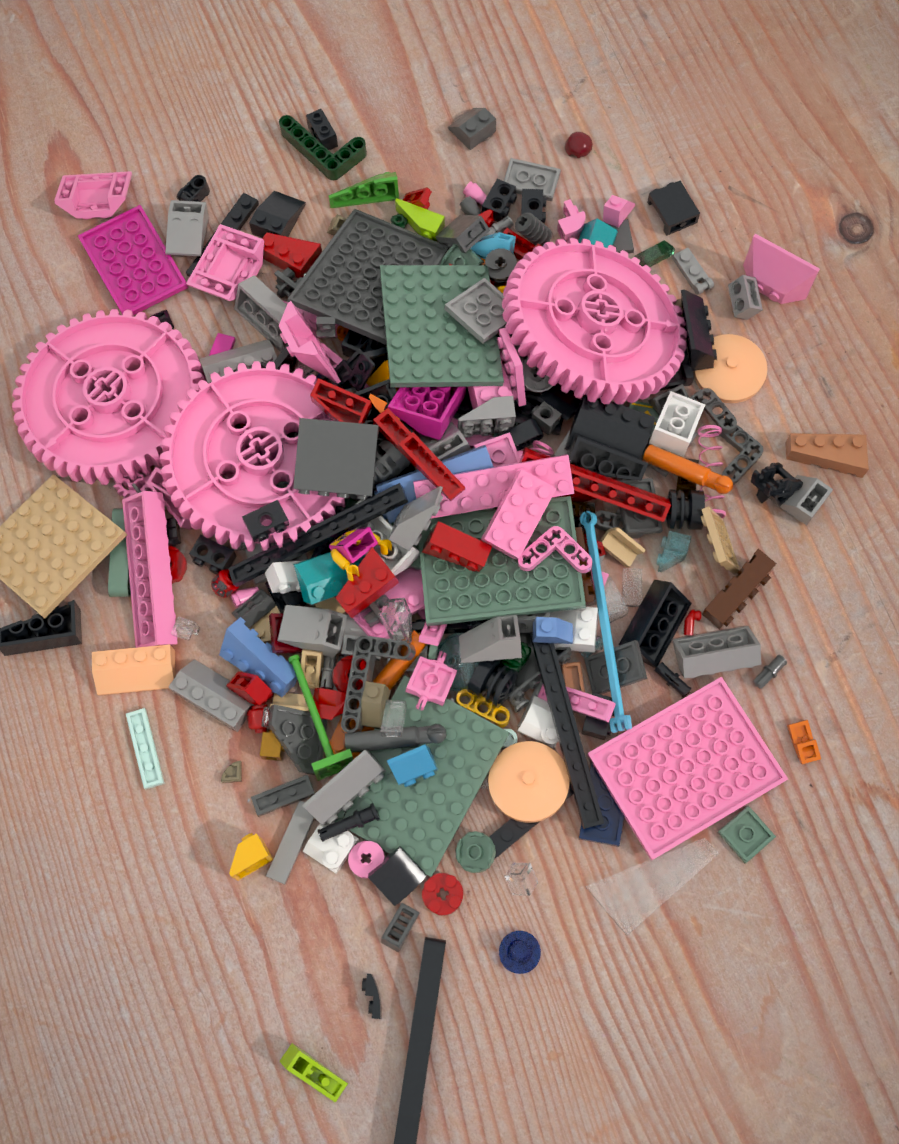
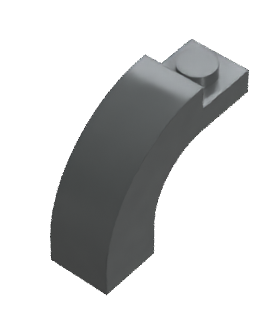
M317 316V338H335V317Z

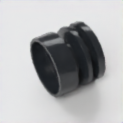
M669 489L668 499L671 506L666 516L668 529H674L675 522L677 529H682L683 523L686 521L689 530H702L703 522L701 516H703L702 509L705 508L704 491L689 490L688 496L685 498L683 490H679L676 496V490Z
M497 660L480 661L469 681L468 692L479 698L486 694V702L491 703L493 701V706L499 708L511 694L518 671L514 669L509 670L507 665H504L499 670L500 662Z

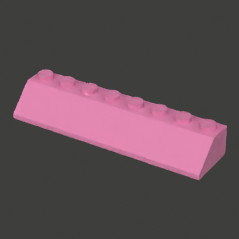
M142 491L122 499L125 533L127 534L126 547L136 648L169 644L172 646L177 644L178 634L175 623L176 614L174 612V595L172 592V575L168 550L169 540L167 537V520L164 508L165 501L163 492Z

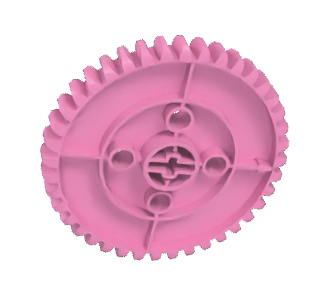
M569 238L567 243L563 239H557L555 244L553 242H546L543 247H535L532 252L526 253L523 259L517 262L503 291V319L507 322L505 329L509 334H513L510 338L511 343L515 346L520 345L517 351L519 356H527L529 359L526 364L531 368L535 366L539 368L537 375L539 377L547 375L550 378L548 381L550 385L555 386L559 383L562 385V392L568 393L569 390H573L576 398L581 399L583 395H587L588 400L593 403L598 398L606 405H609L612 399L618 405H623L626 400L627 402L635 403L638 399L644 400L651 394L658 393L662 387H665L676 374L681 362L684 360V351L687 348V342L685 341L687 331L684 328L686 321L683 317H680L683 311L679 306L675 305L677 302L676 297L667 294L670 290L668 285H661L659 283L661 277L657 274L651 275L649 273L651 268L648 265L642 267L639 265L640 259L636 257L628 258V252L624 250L620 253L616 252V247L613 245L604 248L603 243L600 241H596L594 245H591L588 239H582L581 243L575 238Z
M112 309L108 316L105 315L103 310H100L96 313L95 318H92L87 313L83 315V321L78 322L76 318L70 320L68 328L61 324L57 327L58 334L48 333L45 335L48 342L46 344L38 342L35 345L38 352H31L26 356L30 364L21 365L20 370L23 375L16 377L15 383L18 388H15L12 394L15 399L12 403V409L15 412L14 422L18 426V434L36 460L44 463L48 470H56L61 477L69 475L71 480L79 482L83 478L86 484L90 485L95 483L96 478H98L101 485H107L110 478H114L116 484H121L123 482V474H127L130 480L133 481L137 479V472L142 471L146 476L151 474L150 466L152 465L162 468L160 454L164 451L160 444L161 440L167 438L164 433L165 426L172 425L169 416L171 412H179L177 406L179 400L189 402L186 393L189 389L199 392L198 382L200 380L205 381L201 363L190 342L187 339H183L180 331L173 330L169 323H161L158 317L152 316L148 319L144 312H139L134 317L132 310L128 309L124 311L123 315L119 314L118 309Z
M254 361L252 369H247L244 363H239L237 372H233L229 366L225 367V376L220 377L218 373L214 372L210 374L211 383L208 384L206 381L200 380L198 382L199 392L189 389L186 392L189 402L179 400L177 403L179 412H171L169 416L172 425L165 426L164 433L167 438L161 440L160 444L164 451L160 454V462L163 465L161 474L166 481L165 488L167 493L172 495L171 501L176 508H179L182 518L190 519L193 529L202 528L204 537L210 538L215 534L217 543L220 545L225 544L230 539L232 549H238L242 542H244L249 552H253L256 544L261 545L262 551L270 548V543H275V545L277 544L281 548L284 540L290 538L295 543L298 539V533L302 531L307 532L310 527L336 515V506L346 507L345 499L337 497V493H330L329 496H320L317 491H310L309 495L299 494L298 490L293 489L298 436L289 438L287 435L291 432L298 433L300 418L333 420L311 401L310 394L317 378L311 374L304 379L303 369L298 368L292 374L288 364H283L280 370H276L275 363L270 361L267 363L266 368H261L260 362ZM239 423L246 424L244 428H234V426ZM228 472L235 473V476L231 479L222 478ZM281 481L289 483L285 488L276 487V484ZM278 500L288 518L289 526L283 532L270 534L269 538L262 542H254L243 522L242 516ZM265 519L262 525L269 526L272 521Z

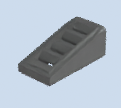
M401 903L381 937V943L399 952L420 912ZM403 912V913H405V914L411 916V917H412L411 920H409V919H407L406 917L402 916L401 913ZM397 921H402L403 923L407 924V927H404L403 925L397 923ZM393 928L400 930L403 934L395 932ZM389 935H391L392 937L398 939L399 941L397 942V941L391 939V938L389 937Z

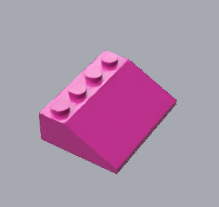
M400 387L388 408L394 415L420 434L441 440L466 395V387Z

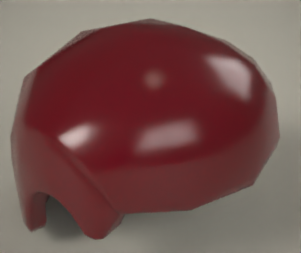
M574 132L565 142V151L569 156L574 155L578 159L585 157L592 150V139L586 133Z

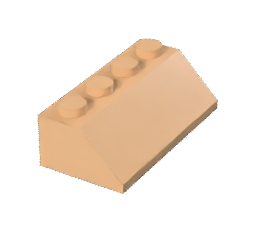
M169 644L92 652V674L97 695L169 689V685L176 677L175 650Z

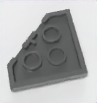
M275 704L271 705L268 726L297 770L301 773L315 775L311 763L323 759L324 750L310 712ZM321 719L326 732L328 720Z

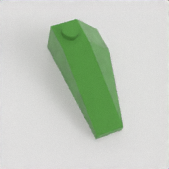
M396 172L378 174L329 195L330 208L399 199Z

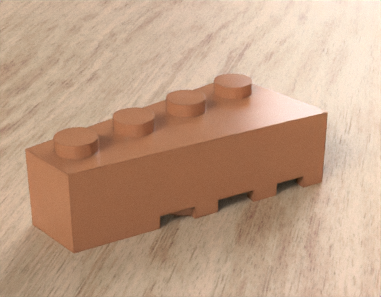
M790 433L786 441L787 460L807 465L814 464L821 466L823 469L828 470L830 468L844 474L851 473L860 478H863L869 470L866 435Z

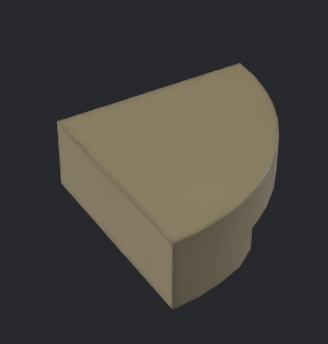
M241 761L232 763L223 772L221 783L242 782Z

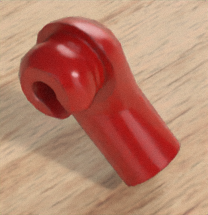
M695 609L689 611L684 621L683 635H693L694 620H701L702 613L700 610L695 611Z

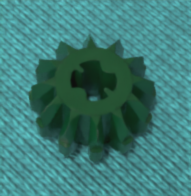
M521 642L522 658L500 660V666L507 665L509 670L514 669L519 673L529 660L531 648L526 643Z

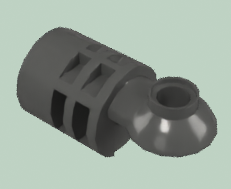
M387 438L377 445L373 496L375 495L374 491L377 489V484L397 477L412 464ZM349 494V497L355 501L360 500L357 499V495Z

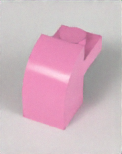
M571 199L564 201L563 213L566 218L558 220L557 231L561 239L565 240L566 243L569 238L578 239L585 225V212L579 213L577 206L573 205Z

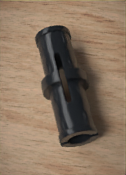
M663 662L655 668L654 671L667 682L666 684L669 687L672 686L683 698L691 691L692 688L679 678L680 675L671 671Z

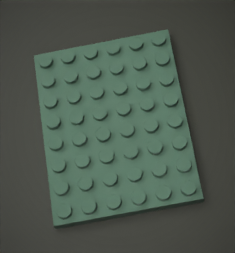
M380 265L390 387L503 386L504 379L497 334L482 344L444 310L446 303L483 278L490 282L489 271L486 265Z
M571 496L551 498L525 549L554 526L561 527L577 542ZM498 507L430 519L431 523L428 529L422 531V537L419 541L427 626L486 620L497 616L516 614L520 616L586 608L582 574L556 550L531 571L521 570L518 566V559L514 560L493 547L484 568L480 572L470 571L461 565L422 553L429 533L438 521L481 540ZM553 533L552 540L554 538L560 539V534L556 535ZM543 544L536 547V551L539 553H544L547 550V547ZM568 545L564 548V551L567 554H572L575 552V548ZM524 558V559H523V564H525V563L531 564V563H530V559H531V558H529L528 560H526V559Z
M404 675L386 708L382 729L408 726L423 727L440 724L446 729L447 736L439 744L426 743L413 747L369 751L386 770L383 773L385 777L377 784L373 782L368 787L369 791L363 797H356L352 801L354 803L353 806L344 812L342 810L337 814L338 819L335 822L353 815L355 810H363L370 807L371 803H374L380 820L364 824L363 828L357 826L350 829V831L367 841L377 843L388 853L401 846L425 874L432 877L510 732L447 698L443 706L427 701L424 710H420V708L418 710L416 705L420 698L405 692L410 678ZM422 745H427L438 768L434 772L435 775L425 780L423 777L418 778L416 783L409 787L398 785L387 760Z

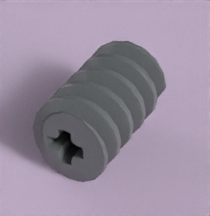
M532 213L522 214L515 222V230L534 245L538 243L543 246L546 242H550L552 238L551 229Z

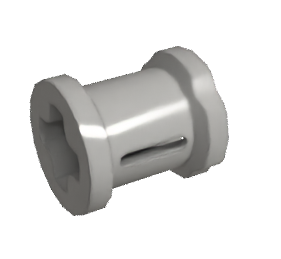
M523 697L519 701L514 699L511 704L517 713L526 707L530 701L528 699L525 700Z

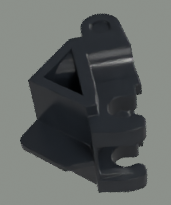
M779 462L771 463L770 466L762 469L761 474L755 470L751 477V483L758 488L756 496L759 502L764 503L769 498L779 507L795 491L803 486V482L793 477ZM775 474H779L784 479L775 481L773 477Z

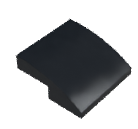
M557 383L549 390L542 392L537 400L541 403L545 401L562 414L561 417L567 421L574 417L580 399L574 396L572 390H569L568 393L562 392V385Z
M401 846L387 855L382 864L368 873V878L394 906L406 898L427 876Z

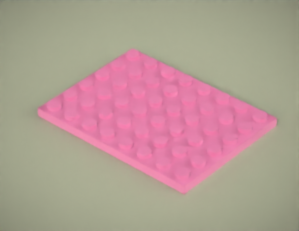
M722 677L587 753L589 760L651 861L788 780Z

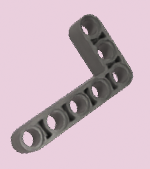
M367 635L357 638L341 720V727L345 732H361L364 728L361 721V700L366 681L372 682L376 656L410 661L416 654L415 647L412 644ZM369 640L370 647L364 650L363 644ZM388 643L389 650L383 653L382 647ZM407 646L408 654L406 656H402L401 650L403 647ZM365 660L367 663L366 668L361 670L360 663ZM361 679L363 687L358 690L356 684ZM356 699H358L360 705L358 709L355 710L353 708V702ZM352 719H354L356 722V726L353 730L349 726V723Z

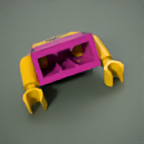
M365 527L344 533L332 542L329 548L331 549L333 561L342 570L346 569L348 579L353 581L352 574H356L359 577V571L356 565L350 564L366 554L371 547L377 545L380 546V553L387 555L388 550L392 551V543L388 539L381 540V537L374 534L370 527Z

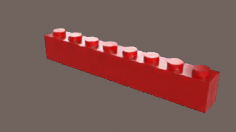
M524 448L519 463L549 458L550 456ZM570 464L575 491L661 522L665 521L671 506L668 498Z

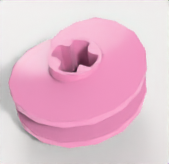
M363 841L352 847L348 856V863L355 875L361 878H368V873L384 862L385 855L377 843ZM364 855H366L367 857H369L370 855L372 856L370 858L371 862L369 864L367 862L362 863L364 861L362 859Z

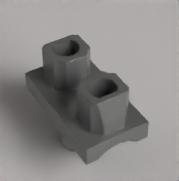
M287 267L282 272L277 270L274 273L277 276L276 282L278 283L276 285L278 289L277 295L280 298L289 297L303 278L299 277L294 282L292 279L295 277V273Z
M382 595L360 612L362 613L370 608L371 612L364 616L370 627L379 622L382 625L387 623L383 613L380 611V608L383 611L388 609L386 603L389 598L386 595Z

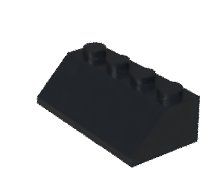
M681 290V308L684 307L683 318L686 321L684 328L687 331L686 342L692 371L714 368V360H717L716 349H712L714 337L713 334L709 333L711 331V321L707 320L706 317L709 316L708 306H704L703 298L687 290Z
M654 580L619 645L634 640L638 641L643 662L656 668L692 603L672 582Z

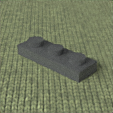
M305 775L252 796L251 799L257 816L260 817L313 796L315 792L309 776Z

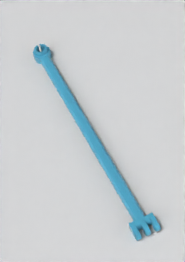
M586 511L581 514L580 523L584 526L588 551L592 558L591 570L612 702L616 704L614 708L615 718H611L609 722L611 732L616 733L618 730L624 731L625 728L626 730L632 729L630 715H624L594 527L597 523V516L593 512Z

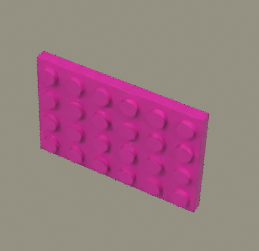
M141 205L78 235L80 242L122 315L127 309L132 310L133 314L136 315L189 288L171 255H166V247Z

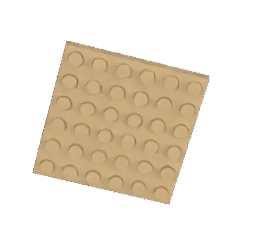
M53 474L0 526V580L45 619L127 534Z

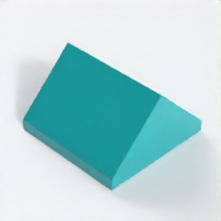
M596 218L585 223L578 242L581 243L582 239H588L591 245H594L596 241H600L603 243L604 248H608L609 245L614 244L618 231Z

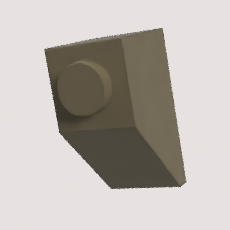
M366 681L361 700L362 726L382 729L390 690L385 684Z

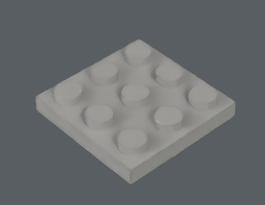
M485 278L446 303L444 307L446 312L482 344L498 334L499 329L505 328L507 324L503 319V293Z

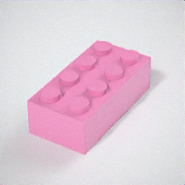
M523 469L519 470L484 532L481 541L492 545L493 548L514 560L519 559L556 488Z

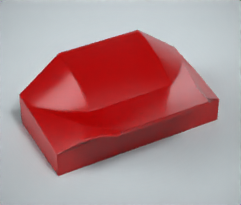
M315 688L313 699L321 719L332 720L336 716L343 714L346 693Z

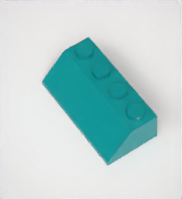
M331 552L293 564L303 600L311 605L337 596L349 580L346 569L342 570L333 561ZM363 555L357 561L350 565H356L358 567L361 561L364 559L365 555Z

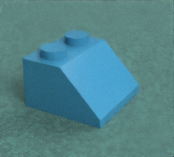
M422 745L387 760L398 785H404L405 787L415 784L418 778L423 777L425 780L434 776V772L438 770L431 750L427 745Z

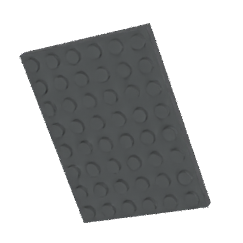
M354 209L288 297V302L292 301L295 307L319 317H335L336 324L386 344L380 265H440L449 247Z

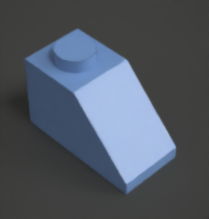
M536 617L533 622V642L573 644V624L554 617Z

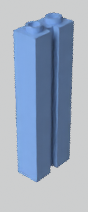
M485 445L441 461L452 474L493 467ZM419 470L376 485L375 495L400 483L408 499L407 503L383 514V518L388 519L389 523L395 522L404 505L416 499L413 481L427 479Z

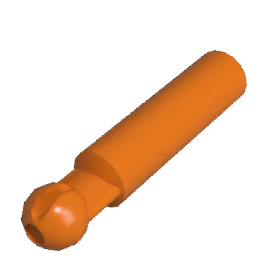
M649 445L644 453L643 459L648 464L700 486H707L716 490L719 494H728L733 488V482L730 477L715 473L705 466L654 445Z
M413 630L405 640V642L415 647V657L410 661L390 659L373 680L374 683L385 684L389 690L394 687L427 645L419 642L420 633ZM407 646L402 648V656H406L408 654Z

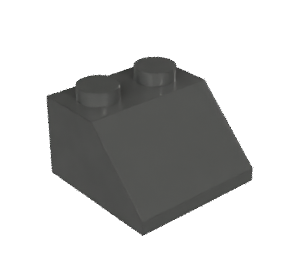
M473 108L449 125L448 129L469 150H472L496 132V118L486 108Z

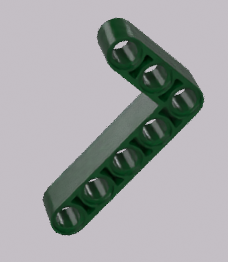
M284 115L279 119L282 136L330 180H338L367 156L366 142L362 137L351 139L332 154L292 116Z

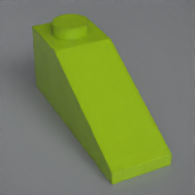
M396 198V211L407 218L408 224L416 233L437 242L435 236L445 227V216Z
M291 1043L279 1061L286 1070L334 1102L337 1101L348 1085L346 1081L293 1043Z

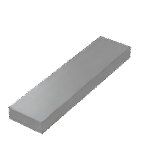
M299 801L266 874V877L284 885L289 878L315 819L302 806L305 803L303 801Z

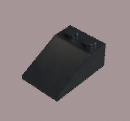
M273 191L256 209L249 222L252 234L261 238L266 233L289 237L306 202Z

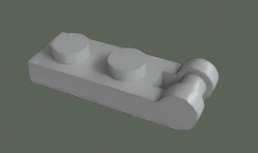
M689 248L673 255V261L697 295L703 293L705 289L709 290L714 287L713 280L708 277Z

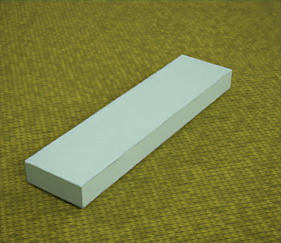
M142 708L126 713L144 789L147 790L165 784L146 709Z

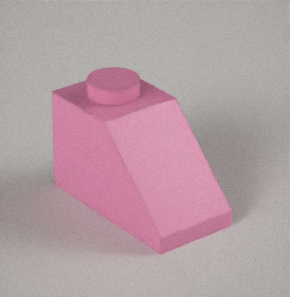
M612 195L604 205L603 222L619 228L635 207V203Z

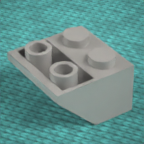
M797 475L795 478L800 479L803 482V486L795 491L780 508L807 526L833 489L817 478Z

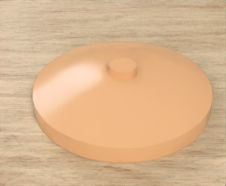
M724 334L714 337L712 349H716L717 360H714V368L693 371L698 387L701 390L704 388L713 390L723 403H739L752 398L759 392L767 376V362L764 354L755 343L742 336Z
M524 741L510 745L498 754L489 771L488 784L492 800L503 814L519 822L533 823L551 817L562 807L569 791V776L565 762L555 750L539 742Z

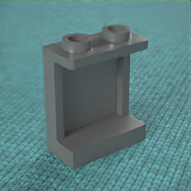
M459 215L435 237L439 243L449 248L453 244H457L460 251L466 253L490 229L482 216Z

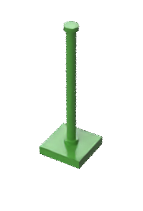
M293 655L288 660L294 668L326 758L311 763L317 781L338 774L354 759L350 749L334 755L299 662L301 660L300 656Z

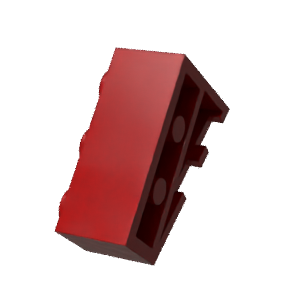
M266 233L262 238L264 240L263 259L282 270H285L287 267L295 273L296 278H303L304 274L308 272L322 253L320 243L272 233Z
M319 378L310 394L311 401L333 421L364 424L372 408L370 400Z
M438 521L430 531L422 553L461 565L470 571L480 572L485 566L492 545Z
M371 547L358 566L359 577L356 574H352L354 580H348L336 596L338 602L351 618L399 583L373 547Z

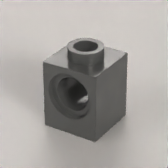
M545 401L540 406H535L531 412L532 419L536 420L540 429L547 435L560 423L562 415Z

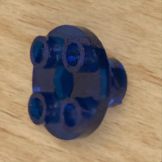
M526 931L511 932L503 938L500 944V961L512 973H528L537 966L540 960V945L537 939Z

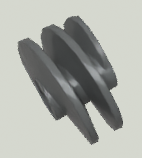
M498 248L492 250L485 259L490 280L499 284L507 282L517 264L515 255L507 249Z

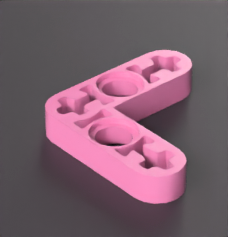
M558 526L547 530L527 547L518 559V566L521 570L531 571L556 550L579 573H587L592 568L591 556L567 532ZM553 533L556 535L560 534V539L554 538L552 540ZM543 544L547 547V550L544 553H539L536 551V547ZM571 545L575 548V552L567 554L564 548ZM525 558L526 560H528L529 558H531V564H523V559ZM579 559L583 562L587 560V566H580Z

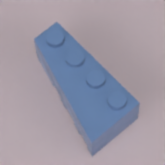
M240 617L226 629L219 656L245 673L258 675L272 692L283 697L295 686L297 681L293 666L282 655L277 656L275 653H272V646L268 642L265 644L257 637L258 633L244 625L246 621Z

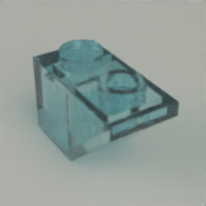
M669 531L667 537L663 536L660 546L664 548L663 553L658 554L656 562L659 565L658 572H663L685 560L692 536Z

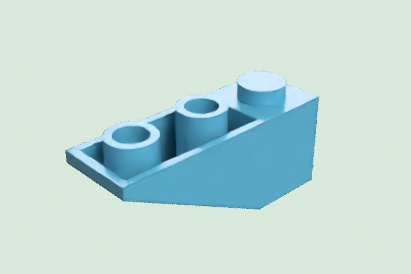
M500 232L484 236L471 249L484 259L492 250L498 248L507 249L514 254L516 236Z

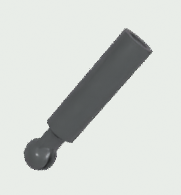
M440 724L345 733L346 750L350 749L351 753L363 752L364 750L375 751L413 747L426 743L439 744L445 740L447 734L444 726Z

